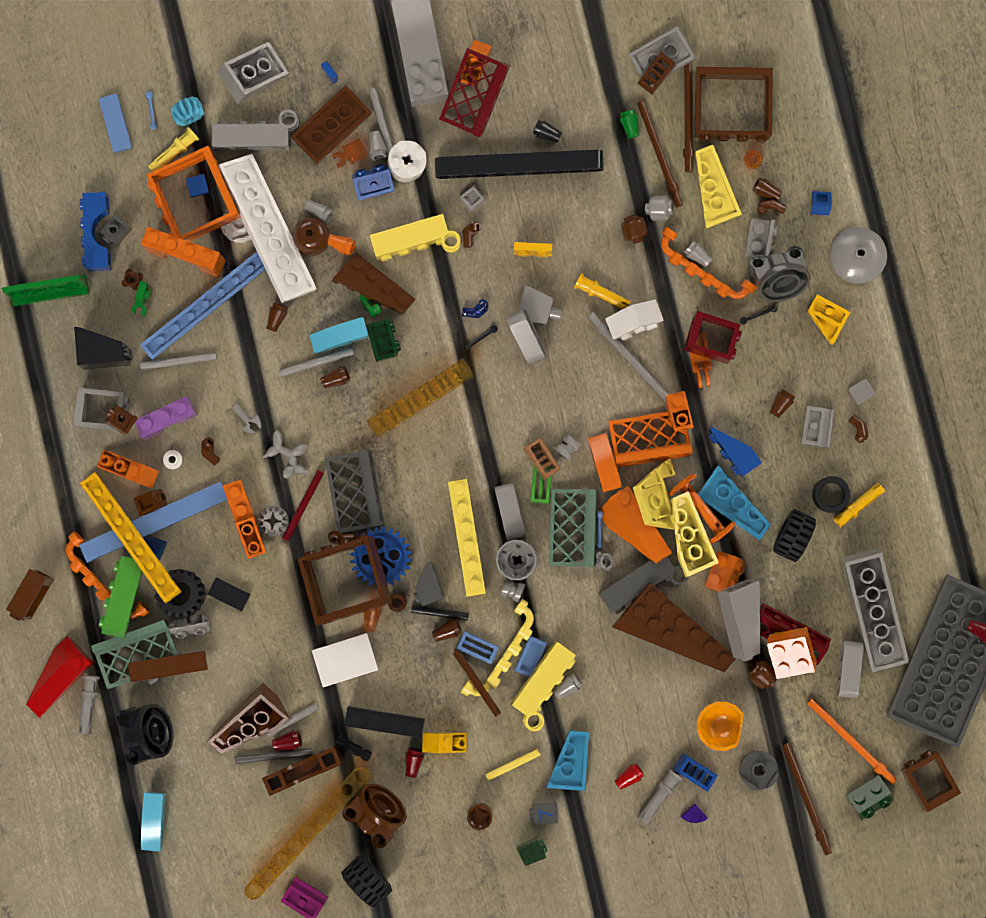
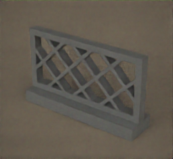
M366 449L325 458L337 531L345 533L375 526H384L372 450ZM358 456L360 464L355 470L348 465V462L352 457ZM338 460L343 464L338 473L332 470L331 461ZM345 467L354 472L348 481L340 476ZM356 474L363 479L360 488L351 483ZM338 477L346 482L341 492L335 489L334 485ZM349 485L357 490L352 499L343 494ZM359 493L366 497L363 507L354 502ZM341 496L349 501L344 511L338 507V501ZM352 504L360 509L355 519L347 514ZM363 512L369 515L370 524L363 525L357 521ZM346 515L353 522L349 528L342 529L341 520Z

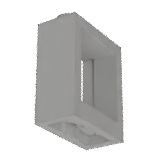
M78 388L73 426L118 432L108 424L86 422L89 395L118 398L117 405L125 410L129 407L127 394L124 392ZM119 415L118 421L122 422L124 418L122 415Z

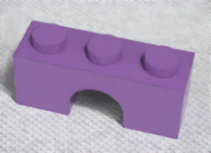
M185 396L138 418L135 424L141 437L147 440L162 433L165 428L171 425L181 424L198 415L190 398Z

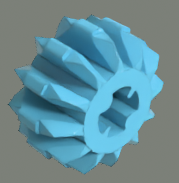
M195 97L179 100L170 109L174 121L177 125L181 126L190 125L193 122L196 123L204 115L203 106L198 98Z

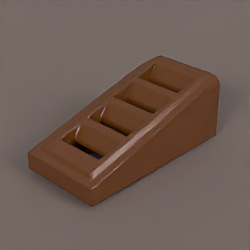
M660 52L637 84L653 95L676 67V63L663 52ZM660 62H665L668 65V67L665 68L662 64H660ZM658 67L664 73L661 75L655 68ZM653 73L659 78L658 81L652 78L650 74ZM648 79L654 84V86L651 87L649 84L645 82V80Z

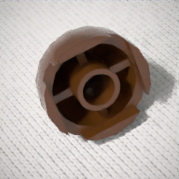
M309 217L302 219L296 224L293 229L292 238L299 252L308 256H316L327 249L330 232L324 222L317 218Z

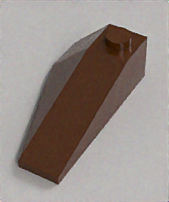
M262 683L218 728L207 742L223 754L241 746L246 741L255 740L260 735L276 731L289 719V715L278 696Z

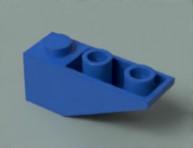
M713 427L708 430L710 432L708 435L710 440L714 444L717 443L721 448L719 450L720 454L725 460L729 459L732 464L730 467L736 476L740 475L743 477L762 463L750 446Z

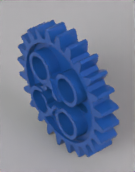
M375 526V532L368 528L367 536H374L375 540L380 538L384 541V546L381 549H377L378 553L382 554L384 552V557L395 565V568H392L381 560V564L388 567V573L385 575L386 582H390L394 586L395 579L401 582L399 576H406L404 569H410L406 565L407 562H412V559L407 558V555L412 554V552L406 551L410 544H403L406 538L399 539L400 532L398 531L394 535L393 528L386 532L385 526H383L382 531H379L378 527ZM366 545L354 548L356 551L350 553L351 556L355 557L350 563L356 564L352 568V571H359L356 577L363 576L362 583L369 580V586L371 587L373 583H376L371 564L365 565L362 561L363 556L368 554ZM392 550H398L400 553V557L395 561L389 557V553Z

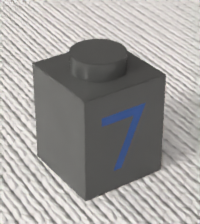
M557 803L533 804V808L530 809V820H534L535 825L558 823Z

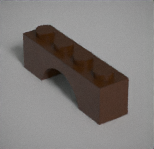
M335 745L271 773L262 779L269 796L304 780L343 764V761Z

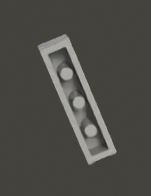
M287 109L280 113L279 121H274V124H266L265 121H256L255 124H247L245 121H237L236 124L219 121L217 124H212V148L214 151L290 150V133L298 129L299 119L294 111ZM287 117L295 119L291 125H285L283 122Z

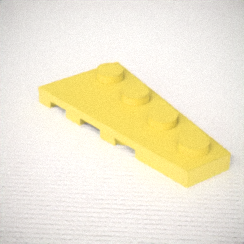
M714 145L695 151L706 229L741 216L742 213Z

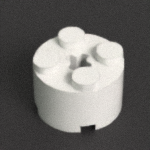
M400 141L393 146L387 160V166L392 177L397 181L407 183L418 179L422 175L426 166V152L419 144L413 141ZM406 158L409 159L410 162L407 165L404 164V160H406Z

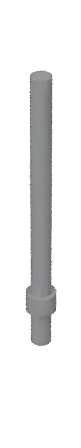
M592 312L588 318L597 327L596 330L601 335L604 334L665 401L668 393L619 339L613 340L606 322L603 323Z

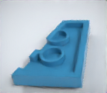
M569 731L546 788L585 791L589 732Z

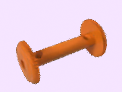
M692 473L675 485L669 495L672 496L679 490L682 494L689 491L697 512L715 533V536L709 540L713 544L729 533L735 526V522H731L726 527L721 524L689 484L697 476Z

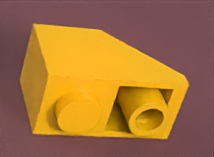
M423 733L422 752L461 753L467 750V733Z

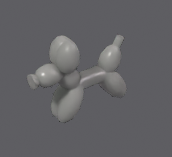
M276 430L272 439L274 446L267 450L263 458L272 457L280 453L288 457L289 466L283 470L282 474L285 479L291 478L294 472L305 476L308 470H305L302 465L297 464V457L302 455L308 446L300 444L290 450L282 446V434Z

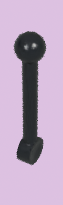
M772 305L769 309L757 314L741 317L740 323L744 325L749 320L769 312H776L778 308L776 305Z
M492 325L489 331L470 344H465L464 350L470 351L473 345L491 333H496L498 330L497 326Z

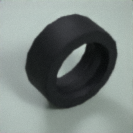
M828 476L819 480L812 491L815 505L826 513H835L844 509L850 500L848 484L837 476ZM828 483L838 485L843 492L842 500L835 506L826 505L820 497L822 487Z

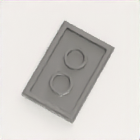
M678 25L628 54L640 77L644 75L660 52H663L676 63V67L670 74L696 60ZM660 62V64H662L665 68L668 67V65L665 62ZM658 67L655 68L661 75L664 73ZM653 73L650 74L652 78L658 81L659 78ZM648 79L645 80V82L650 86L653 85V83Z

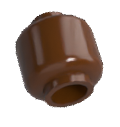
M638 214L624 218V222L621 223L624 239L632 241L633 244L644 241L643 237L648 234L644 218L638 217Z
M754 661L748 668V679L758 688L765 689L772 687L776 683L777 678H775L774 667L766 661Z

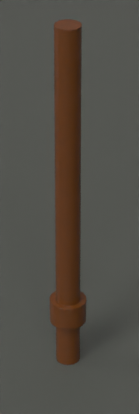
M692 62L684 66L685 149H683V158H685V173H692V158H694V149H692Z
M641 100L637 102L668 185L666 187L667 191L672 196L675 207H681L683 204L678 193L680 191L679 187L673 180L645 102Z
M785 743L782 745V748L816 831L815 837L817 841H820L824 854H831L832 851L827 840L826 830L822 828L790 744Z

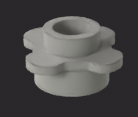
M597 552L595 554V569L597 571L601 569L610 571L614 562L611 553L602 554Z

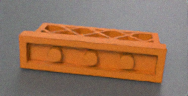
M667 412L608 421L617 468L692 456L688 429L678 431L685 436L686 442L680 444L672 440L677 432H674L670 438L661 432L666 424L672 427ZM653 419H660L664 422L659 430L650 425ZM640 421L645 425L641 433L631 428L635 422ZM622 425L627 429L622 436H619L614 432L613 426ZM647 428L656 432L651 441L642 435ZM628 431L638 436L632 444L624 439ZM658 435L667 440L664 446L659 447L653 443ZM640 438L648 443L646 449L643 450L638 449L634 445ZM621 441L630 446L627 452L618 453L617 446Z

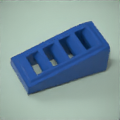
M685 754L681 755L673 768L675 772L707 792L718 777V775ZM693 765H695L696 767L694 768L693 772H692L691 775L689 776L688 774H689L690 770L692 769ZM700 770H702L700 776L696 780L695 778ZM706 774H709V777L703 785L701 782L705 778Z

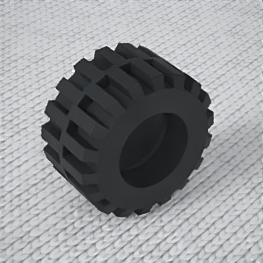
M793 509L788 514L777 535L773 552L793 562L798 561L813 535L816 519Z
M170 570L168 573L175 583L184 582L189 586L190 598L183 605H177L172 600L165 603L156 591L154 599L157 600V606L161 608L163 613L171 617L184 618L195 614L194 612L199 611L201 604L205 601L203 600L204 596H206L204 584H202L200 577H197L195 573L189 570Z
M358 855L341 872L344 881L351 890L371 907L375 908L392 892L388 880L370 861Z

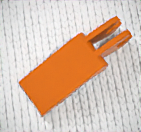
M705 331L698 333L696 345L708 348ZM689 352L693 373L696 372L698 387L702 388L701 371H704L706 385L710 387L708 370H712L710 359Z

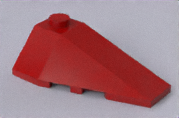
M66 636L53 649L26 705L41 718L95 662L69 636Z

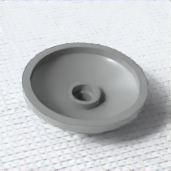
M863 227L849 228L840 233L831 245V266L840 278L849 283L864 284L870 282L881 274L886 265V246L881 237L870 229ZM862 250L864 255L859 256L857 251Z

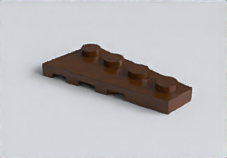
M357 253L350 258L332 279V282L340 283L353 292L355 290L363 294L364 297L370 300L374 299L380 302L381 305L402 315L415 302L414 297Z

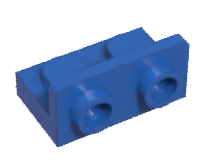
M379 164L367 171L366 169H360L352 175L358 201L395 191L387 165Z

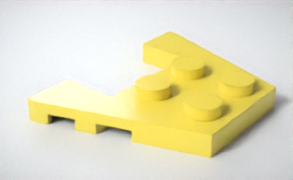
M671 459L661 462L635 485L633 490L645 525L675 530L673 510L663 481L664 478L676 475Z

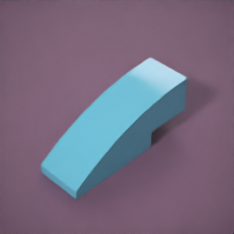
M363 317L309 335L314 354L369 338Z
M144 793L141 850L161 852L166 793Z

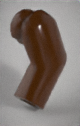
M473 221L463 229V248L473 247L472 237L481 230L479 222Z
M210 437L205 438L201 443V454L211 464L216 466L221 459L214 454V441Z
M333 530L328 534V540L334 544H338L339 541L349 539V542L355 540L354 533L343 534Z

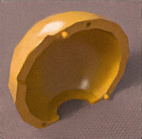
M714 702L707 705L700 712L697 719V733L700 740L708 748L716 751H728L737 747L742 733L744 714L736 705L729 702Z

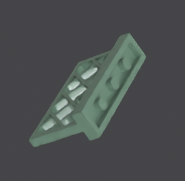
M551 489L549 566L595 567L598 490ZM556 493H563L568 498L561 507L556 502ZM577 494H585V502L579 507L572 499ZM570 501L578 508L571 516L563 510ZM559 511H562L567 517L561 525L555 521V515ZM579 511L585 516V521L580 526L572 519ZM569 520L577 527L570 535L562 529ZM559 530L567 536L560 545L554 540V535ZM580 530L584 535V541L577 545L571 537ZM568 540L576 546L569 555L562 548ZM560 549L567 557L561 562H554V553ZM578 549L583 554V563H576L571 558Z
M167 619L128 632L125 635V639L115 637L91 646L93 653L96 655L107 689L130 682V675L125 672L128 668V663L133 662L131 659L135 651L145 655L143 660H146L147 657L155 659L156 657L149 654L155 644L163 648L159 658L163 657L166 650L173 653V655H178L169 631ZM166 632L168 638L165 646L155 642L158 634ZM141 640L151 643L147 653L137 649ZM124 646L133 649L129 659L119 655ZM109 653L115 656L110 666L103 663L102 654ZM117 657L127 662L123 671L113 668ZM111 670L121 674L118 682L113 684L110 683L108 677Z

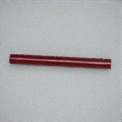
M317 470L282 537L283 539L290 540L324 475L323 472Z

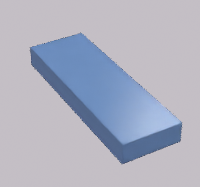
M113 94L99 98L114 154L133 149L118 95Z

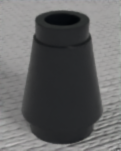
M538 120L532 134H535L537 138L558 143L562 132L545 120Z

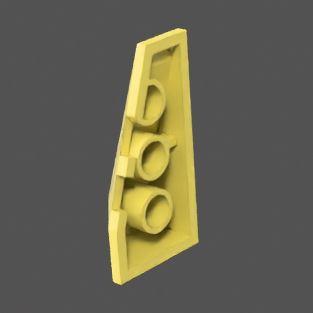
M689 491L672 498L678 560L685 577H688L719 562Z

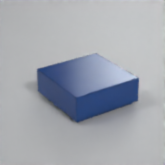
M328 61L321 64L322 70L332 84H335L338 81L336 72Z
M205 174L186 178L191 198L210 193Z

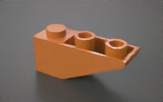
M103 450L97 467L151 489L159 473L156 469L107 450Z

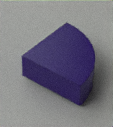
M695 803L680 816L685 821L691 823H699L708 819Z

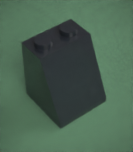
M74 327L76 357L79 367L89 370L130 366L133 354L126 344L81 327Z

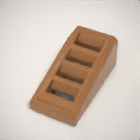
M541 437L523 448L525 454L544 480L561 470ZM534 448H540V450L536 451L535 453L532 452ZM543 452L544 456L537 460L536 456ZM548 459L549 462L542 466L540 465V462ZM550 465L554 467L547 472L544 471Z

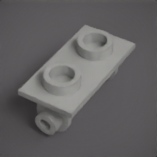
M208 615L190 616L191 623H188L187 617L173 619L170 622L169 629L172 637L181 639L187 635H203L206 632H210Z

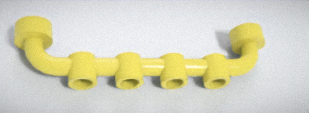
M524 599L518 602L514 612L518 615L524 613L526 621L497 662L492 673L486 679L483 686L487 692L491 687L495 689L501 681L498 678L501 671L507 672L511 666L509 659L512 655L516 657L522 649L519 644L523 639L527 641L533 632L530 630V627L534 621V615L527 607L528 602ZM469 679L460 691L465 696L469 694L481 696Z

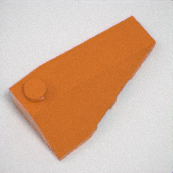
M628 486L611 496L599 510L603 511L602 520L611 531L618 534L623 540L630 543L655 564L672 554L656 527L644 524L637 499Z

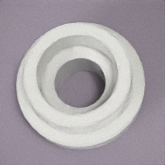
M175 450L166 452L163 457V463L169 469L179 468L183 461L181 454ZM171 456L176 458L174 463L169 462Z

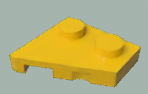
M818 294L807 311L831 345L834 344L851 313Z

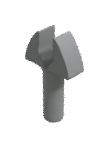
M238 404L233 405V411L245 422V427L242 428L243 431L256 435L251 429L250 422L256 423L262 430L261 420L258 415L252 418Z

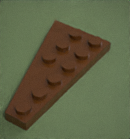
M650 582L612 625L617 630L722 672H725L736 660L730 651Z

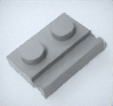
M806 406L801 444L829 448L835 410Z

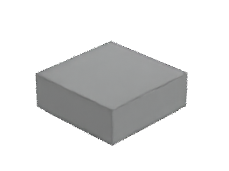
M474 185L459 196V199L470 212L486 201Z

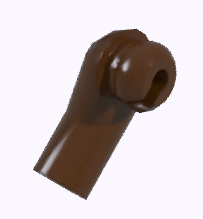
M774 199L765 200L758 203L757 212L766 214L767 209H772L783 214L786 210V205Z
M854 414L848 422L857 428L855 440L863 443L864 440L868 439V428L866 423Z

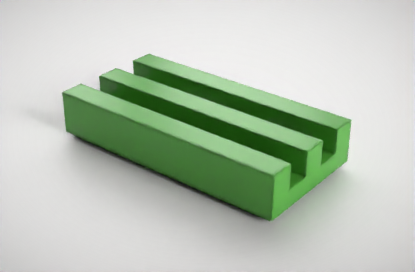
M533 465L530 503L549 504L552 476L547 479L546 500L542 499L544 479L540 474L538 499H534L537 469ZM548 466L545 469H548L549 471L552 469L553 466Z

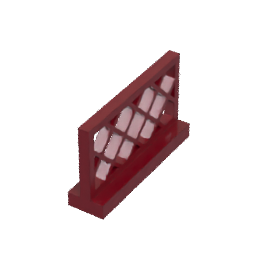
M467 48L439 120L472 133L479 138L482 137L511 65ZM469 54L477 57L478 65L469 67L467 62ZM489 62L497 65L494 73L487 76L483 65ZM481 66L485 77L475 81L471 70ZM468 71L472 82L463 86L460 77L461 74ZM486 79L489 87L487 91L480 93L476 82ZM474 84L478 95L468 98L464 88ZM461 89L465 100L455 103L453 94ZM479 97L481 107L473 111L469 100ZM467 102L470 113L461 116L457 105ZM452 107L455 108L458 118L453 120L445 117L447 110ZM472 115L474 119L473 127L465 126L462 118Z

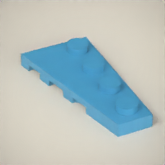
M718 465L698 495L705 504L731 522L734 521L737 526L760 541L771 524Z

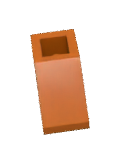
M474 40L469 49L489 57L492 46ZM469 54L467 59L469 67L478 65L477 57ZM481 66L471 70L475 81L482 78L483 71ZM468 71L461 75L460 80L462 83L469 84L472 82Z
M685 391L666 395L665 405L674 432L694 428Z

